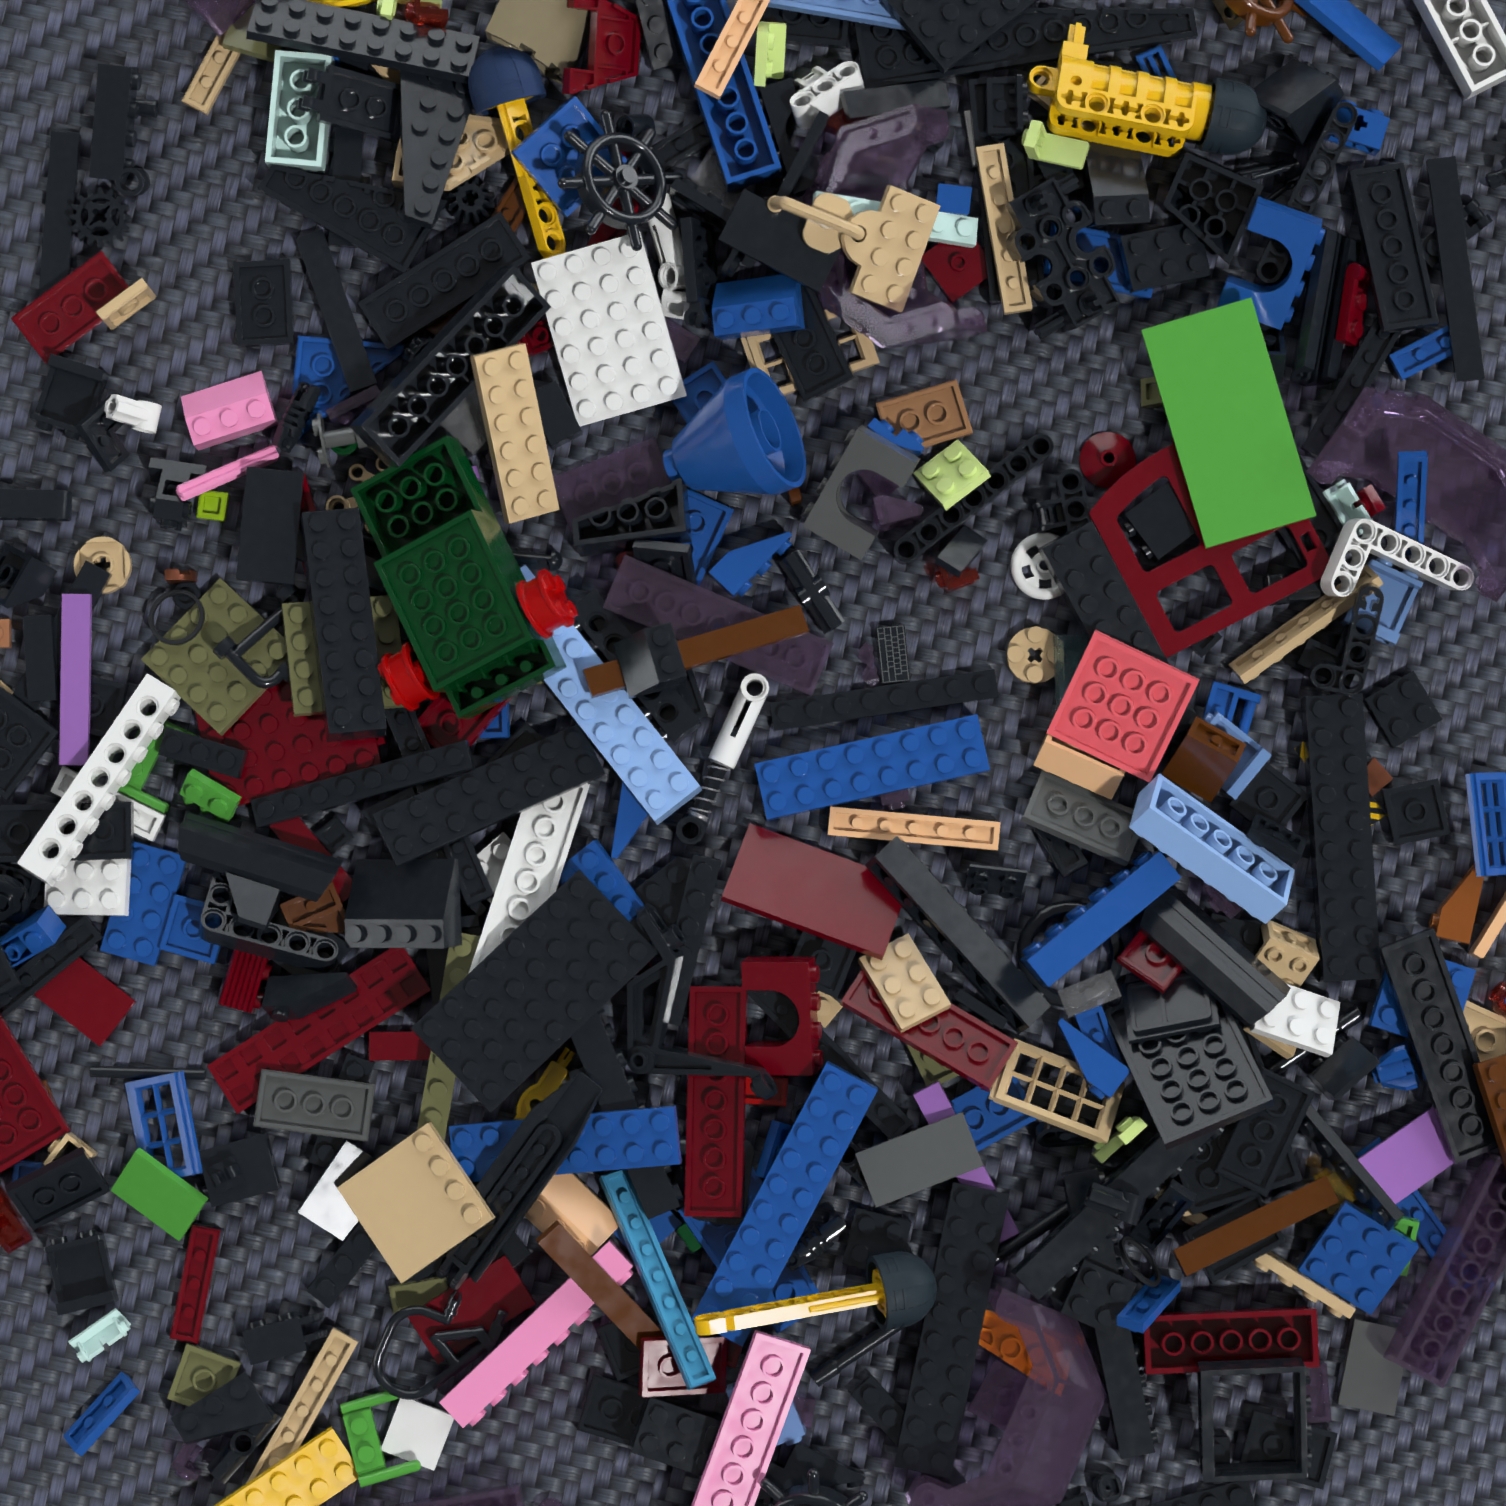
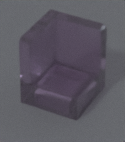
M861 470L857 476L877 503L899 488V485L871 470Z

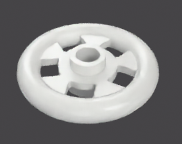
M1047 532L1032 534L1023 539L1012 554L1010 566L1013 580L1018 588L1030 597L1048 600L1062 595L1049 570H1042L1039 564L1043 561L1040 553H1037L1032 559L1026 553L1031 547L1036 545L1040 548L1060 537L1059 535ZM1030 565L1034 576L1026 579L1022 572V567ZM1039 579H1051V588H1039Z

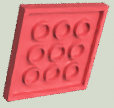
M1095 630L1047 730V734L1150 783L1200 679Z

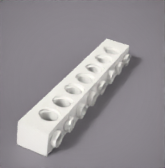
M148 673L146 674L17 862L24 870L53 887L55 882H59L64 877L67 871L66 866L72 858H76L83 848L82 843L87 835L92 834L99 825L98 819L104 810L107 811L111 808L119 788L124 787L129 782L132 775L131 771L136 763L143 761L147 755L149 744L153 739L156 740L161 735L164 729V722L178 710L181 697L174 689ZM149 706H156V711L152 715H145V710ZM140 729V734L137 738H128L132 730ZM123 752V759L118 763H113V757L117 753ZM108 776V781L105 785L101 787L96 786L97 780L100 777ZM92 800V804L87 810H80L82 802ZM75 823L74 831L70 834H64L65 827L68 824ZM59 847L57 856L48 858L50 849Z

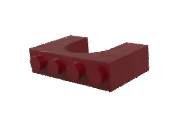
M748 956L741 962L742 990H770L786 995L792 1000L798 1010L799 1027L795 1036L789 1040L751 1041L745 1046V1063L763 1067L770 1075L813 1076L823 1066V1051L819 1050L822 1024L818 1022L817 1011L821 1008V996L819 993H816V982H819L820 969L818 965H815V957Z

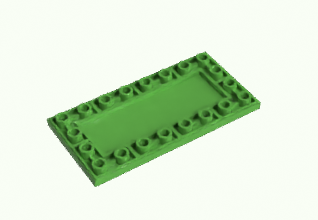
M1252 297L1142 329L1141 333L1205 549L1316 517Z

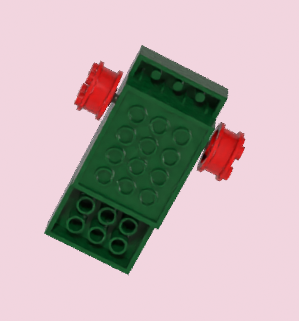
M446 435L412 454L400 467H389L350 489L382 556L380 560L374 562L375 568L410 642L403 644L402 650L394 655L391 653L384 654L381 658V663L378 665L381 676L387 681L391 689L390 696L397 706L402 704L409 711H414L419 708L420 702L427 698L435 700L440 696V692L447 694L458 718L471 719L567 667L552 636L554 630L561 626L569 628L574 625V617L578 616L577 609L568 600L564 592L566 590L565 584L559 575L553 576L548 570L541 569L537 572L536 578L526 582L458 438Z

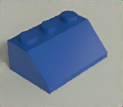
M784 275L717 283L712 304L714 336L722 340L805 329L801 284Z

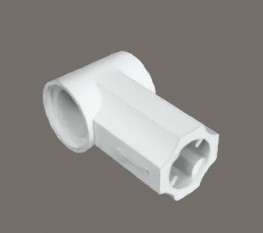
M111 394L104 407L106 418L131 425L132 429L140 432L156 434L162 409L161 405Z

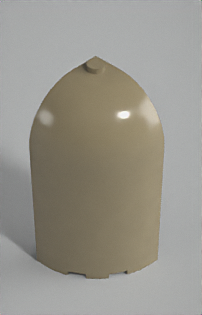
M500 0L485 32L487 39L501 46L526 52L535 61L543 77L563 85L564 68L577 67L589 42L591 11L567 8L568 0Z

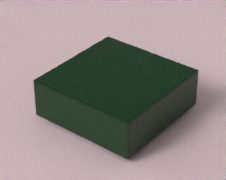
M686 1222L677 1228L678 1234L691 1252L694 1253L702 1247Z

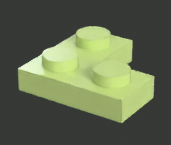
M1125 1116L1116 1124L1115 1128L1117 1131L1108 1139L1106 1144L1097 1142L1093 1146L1096 1150L1092 1155L1099 1163H1103L1123 1144L1127 1145L1147 1127V1124L1140 1117L1133 1116L1131 1118Z

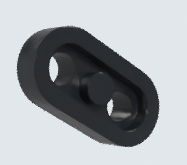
M1078 1117L1077 1122L1093 1128L1091 1121ZM1044 1121L1039 1123L1035 1129L1037 1142L1043 1147L1075 1146L1091 1141V1139Z

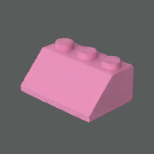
M262 371L181 396L188 430L193 445L198 451L279 424Z

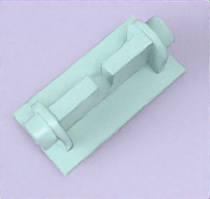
M1345 479L1323 491L1324 496L1343 526L1350 519L1366 518L1374 521L1363 505L1355 508L1353 503L1358 501L1359 497L1352 488L1351 483H1347ZM1358 525L1356 529L1358 537L1363 534L1361 525Z
M114 1308L68 1342L78 1352L76 1355L82 1363L86 1360L90 1362L92 1358L105 1350L103 1347L105 1343L110 1346L123 1336H127V1331L131 1329V1323Z

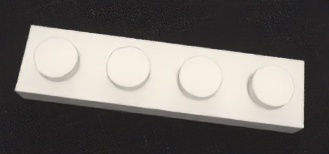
M62 766L50 792L63 797L78 775V772ZM97 782L96 786L101 787L103 784ZM117 792L114 802L134 803V833L150 841H155L166 815ZM85 800L82 803H92V800Z

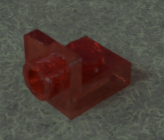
M420 0L406 2L405 18L409 19V22L415 25L445 28L449 20L448 9H440L437 6L420 7Z
M938 565V571L934 572L938 587H944L946 593L976 583L980 579L976 568L969 570L967 567L959 578L954 575L949 578L947 571Z

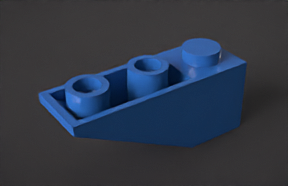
M786 532L729 551L709 571V576L733 599L737 594L741 597L744 596L753 586L750 581L757 574L763 576L773 565L770 560L776 554L782 556L791 547L792 543L789 540L792 538V534Z
M47 905L28 916L0 937V942L13 967L55 944L66 928V925L52 908Z

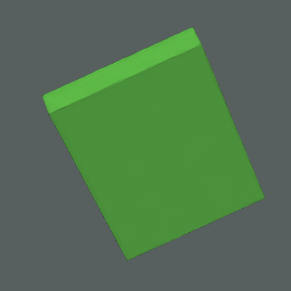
M140 1147L134 1152L110 1190L178 1241L185 1236L209 1199Z

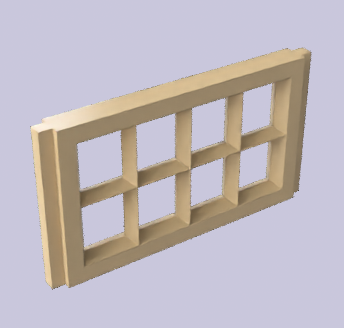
M852 300L825 309L828 319L844 314L847 315L853 334L838 338L841 344L855 339L861 359L849 363L853 373L879 364L880 362L859 300ZM773 334L741 338L750 368H759L770 376L769 367L785 362L783 357L765 362L759 343L774 338ZM787 365L786 368L791 382L778 386L784 396L798 391Z
M1014 1038L1013 1040L1017 1041L1018 1045L993 1084L988 1099L1098 1143L1106 1144L1126 1083L1123 1082L1110 1100L1104 1097L1102 1105L1085 1099L1089 1085L1085 1079H1083L1078 1096L1064 1091L1061 1088L1067 1071L1083 1077L1077 1063ZM1020 1053L1037 1059L1032 1077L1014 1071ZM1043 1062L1061 1068L1055 1087L1038 1081ZM1012 1076L1030 1083L1024 1101L1007 1095ZM1036 1085L1053 1092L1048 1110L1030 1104ZM1059 1094L1076 1100L1071 1119L1054 1113ZM1083 1103L1100 1110L1095 1128L1077 1122Z

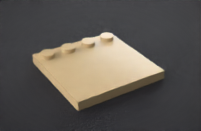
M432 1122L425 1124L337 1187L400 1283L407 1281L496 1218Z

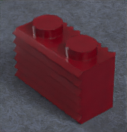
M234 950L218 1004L248 1013H255L256 1008L261 1009L265 993L260 991L263 981L268 980L273 965L269 964L270 959Z

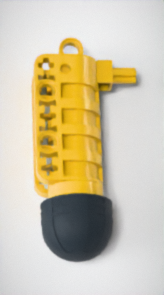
M1077 22L1075 25H1069L1067 41H1063L1057 68L1036 66L1031 70L1027 80V86L1032 93L1051 97L1047 126L1052 133L1165 157L1177 156L1181 152L1185 139L1199 141V150L1221 155L1241 154L1251 149L1260 140L1267 122L1266 110L1259 105L1255 90L1244 83L1217 77L1213 79L1211 85L1198 82L1187 83L1177 81V78L1165 76L1162 78L1152 76L1148 72H1132L1122 70V67L1114 65L1107 67L1094 64V61L1087 60L1089 45L1083 44L1086 27L1081 26L1082 23ZM1043 75L1047 78L1048 84L1044 86L1037 85L1033 77ZM1058 116L1063 117V125L1058 124ZM1073 119H1077L1075 128H1072ZM1083 121H1090L1095 125L1096 129L1091 132L1085 131L1081 127V123ZM1105 125L1103 134L1099 133L1101 126ZM1113 128H1118V136L1113 135ZM1128 130H1132L1130 139H1127ZM1138 132H1145L1150 136L1151 140L1147 143L1140 142L1136 134ZM1157 136H1160L1158 145L1154 144ZM1168 139H1173L1174 147L1169 146Z

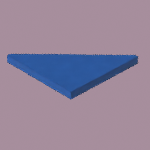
M298 335L292 396L301 382L309 383V385L313 384L321 388L320 397L312 414L309 416V421L306 422V427L302 430L301 437L313 428L312 420L317 418L318 412H321L324 419L352 396L331 338ZM362 341L374 376H377L404 353L402 349L405 345H399L389 352L384 343Z

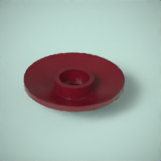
M1102 432L1092 436L1085 442L1080 452L1079 464L1083 475L1090 483L1101 488H1111L1124 474L1135 467L1136 456L1132 445L1126 438L1117 433ZM1105 454H1111L1114 458V461L1112 463H1106L1103 459V456Z

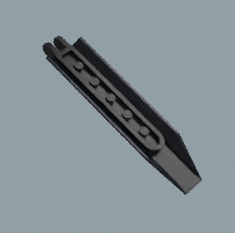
M582 1071L531 1109L476 1186V1189L496 1218L445 1253L447 1258L440 1266L436 1276L444 1279L455 1265L458 1266L460 1270L450 1283V1287L453 1290H457L467 1279L468 1275H470L474 1283L478 1282L577 1144L603 1091L602 1087Z

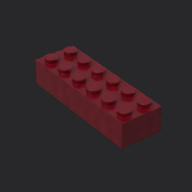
M1307 1306L1161 1313L1147 1330L1141 1333L1142 1370L1146 1375L1197 1372V1362L1298 1357L1302 1358L1306 1367H1320L1317 1309Z

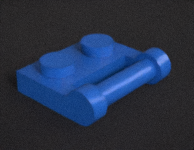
M1213 681L1202 719L1208 712L1213 715L1217 710L1232 722L1238 698L1245 701L1238 728L1248 735L1256 704H1260L1262 696Z

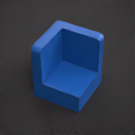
M938 183L935 204L940 205L939 212L969 215L972 187Z

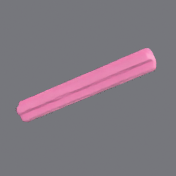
M268 446L178 485L176 493L181 501H186L246 475L247 467L262 468L276 462L279 453L274 446Z

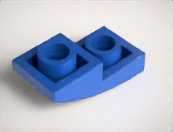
M876 418L867 425L868 429L911 454L921 455L925 447L921 445L924 442L923 439L913 430L908 433L903 428L895 436L893 434L895 429L887 421L882 419L879 422Z

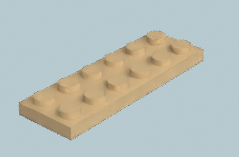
M519 343L470 356L504 522L510 524L560 510L526 343Z

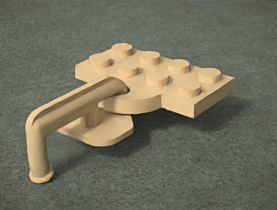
M892 185L886 186L878 211L865 210L854 215L846 199L831 193L819 194L814 199L812 206L787 196L776 195L770 197L767 202V206L772 212L777 213L785 210L807 219L802 237L809 247L823 253H831L840 248L843 249L847 258L858 266L848 293L895 312H903L940 205Z

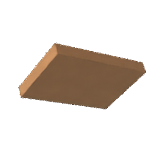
M957 379L875 404L880 421L882 419L887 421L895 429L893 432L895 436L903 428L908 433L913 430L923 439L924 442L921 445L925 448L973 434Z

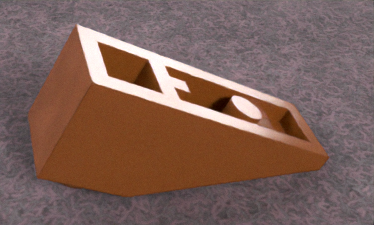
M1475 863L1437 908L1436 914H1431L1428 928H1434L1438 939L1460 944L1470 943L1484 877H1476Z

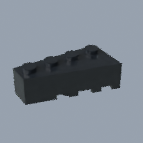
M682 478L672 481V484L661 488L658 486L650 489L648 493L638 497H629L621 500L622 503L609 508L605 506L572 519L574 547L580 557L633 550L632 546L635 539L681 544L692 542L688 489Z

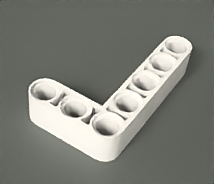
M1361 518L1350 519L1344 524L1322 575L1320 586L1323 593L1328 596L1344 597L1351 594L1369 553L1448 590H1467L1473 584L1474 574L1471 568L1370 519ZM1358 525H1361L1363 528L1361 538L1356 534ZM1383 536L1387 539V547L1384 550L1381 547ZM1407 548L1411 550L1412 554L1409 561L1405 558ZM1347 551H1350L1352 554V561L1349 565L1345 561ZM1432 559L1434 560L1436 565L1433 573L1429 569V564ZM1456 571L1460 577L1457 584L1453 580ZM1337 577L1341 580V587L1338 591L1334 587V581Z

